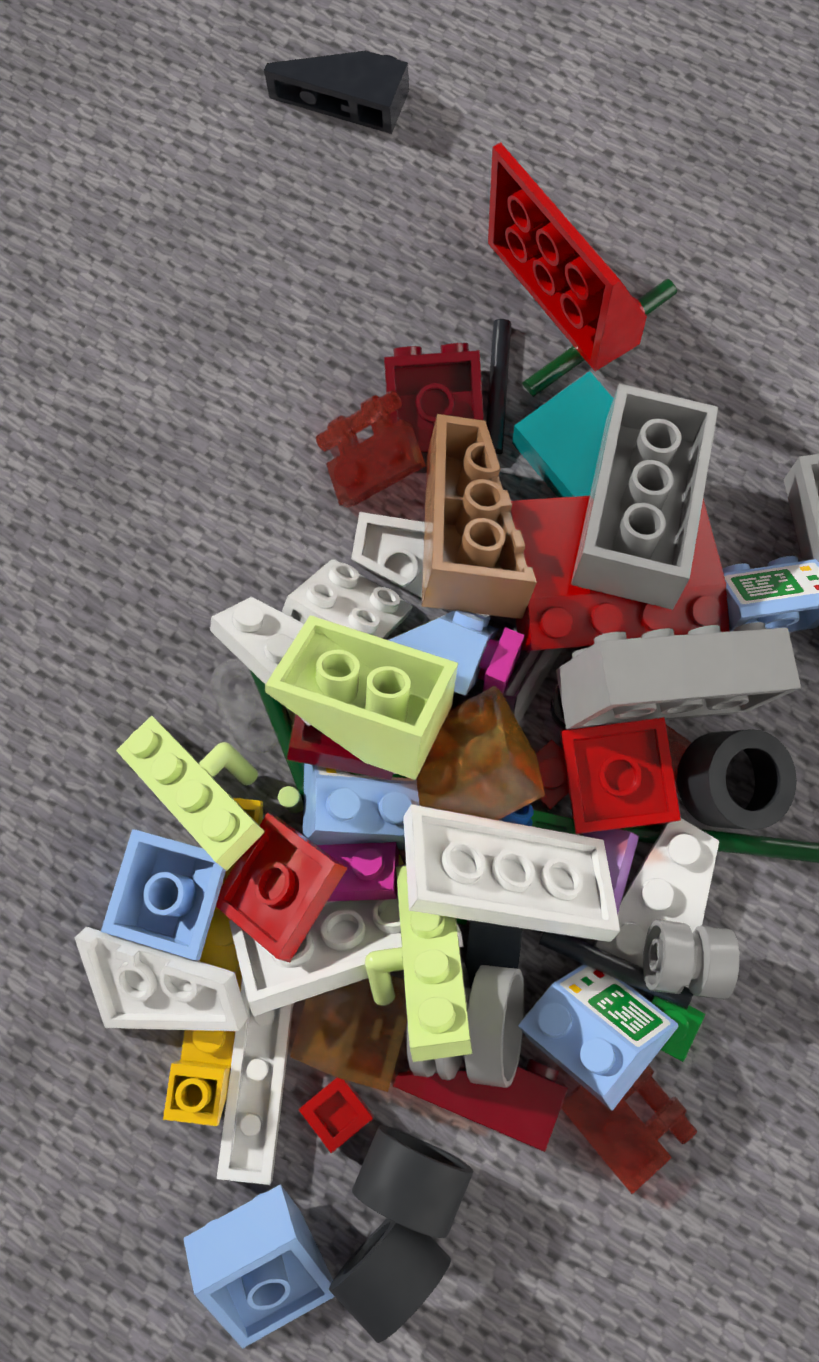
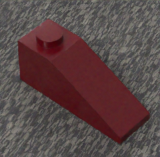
M529 1059L527 1067L517 1065L512 1084L507 1088L471 1083L467 1077L466 1067H460L455 1077L450 1080L441 1079L437 1070L429 1077L416 1076L412 1071L398 1072L393 1087L544 1152L546 1151L568 1090L564 1083L557 1081L559 1070L533 1059Z

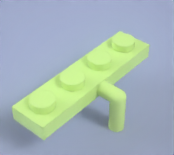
M151 715L116 750L212 859L226 871L265 832L214 779L224 767L243 785L254 783L258 777V771L231 744L227 742L219 743L198 763L167 729Z
M406 866L396 867L402 947L372 951L366 956L365 967L374 1001L379 1005H388L394 1000L395 992L390 972L404 970L409 1046L413 1062L472 1054L456 918L409 911Z

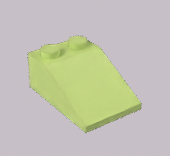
M310 615L265 684V692L364 763L416 780L452 706L458 663Z

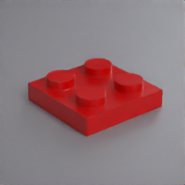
M665 717L561 731L575 834L681 821Z
M267 813L259 825L265 832L238 859L220 889L215 907L275 958L290 963L346 872L347 867L282 819Z

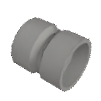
M665 920L653 921L648 929L643 952V972L646 986L650 991L680 994L684 986H688L694 996L722 1000L728 999L734 991L739 972L740 952L735 933L730 929L703 925L696 927L692 933L690 926L686 923Z

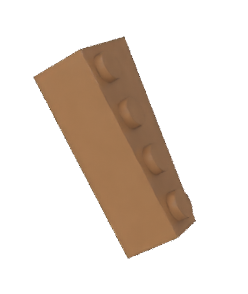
M437 414L427 454L421 607L459 610L469 613L522 619L537 581L533 568L527 567L524 558L525 543L521 531L515 529L510 513L512 508L508 490H503L499 479L501 468L486 421Z

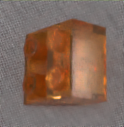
M496 686L470 698L465 703L448 712L416 778L420 806L499 820L545 796L537 756L503 694Z
M390 974L395 998L388 1005H379L374 1001L368 978L307 998L290 1058L332 1076L388 1092L392 1084L407 1028L404 978Z

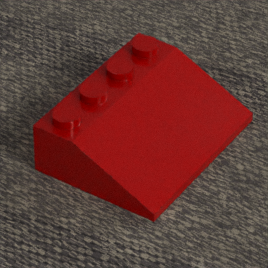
M501 142L493 146L488 244L596 372L640 344L647 319L641 303L635 297H632L622 281Z
M590 496L511 501L512 508L510 513L515 529L521 531L525 543L524 558L527 567L533 568L537 581L523 618H516L517 632L524 635L521 650L533 651L592 646L595 644V637L611 632H625L627 639L642 638L644 633L665 628L673 629L674 635H688V632L693 629L710 625L720 626L721 632H730L726 581L704 498L690 579L673 610L571 585Z

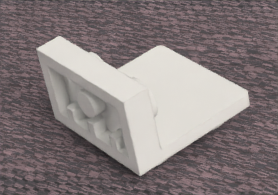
M330 560L287 596L282 613L303 624L311 615L386 639L408 617L412 605L402 600L393 590L380 587L360 575L354 567L336 560Z

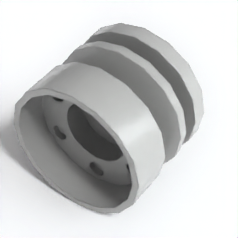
M461 963L472 1054L413 1062L409 1046L407 1020L409 1067L416 1076L429 1077L437 1070L441 1079L450 1080L457 1074L464 1056L467 1077L471 1083L507 1088L511 1086L516 1074L523 1031L518 1026L524 1019V983L521 970L481 965L475 975L472 988H470L468 970L465 963Z

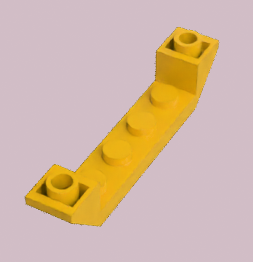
M233 798L260 825L263 820V802L260 800ZM236 862L225 872L222 885L224 884L228 875L232 871ZM215 907L200 962L235 972L241 992L242 974L229 923L231 919ZM184 1031L181 1059L171 1063L163 1120L211 1126L219 1125L228 1093L235 1031Z

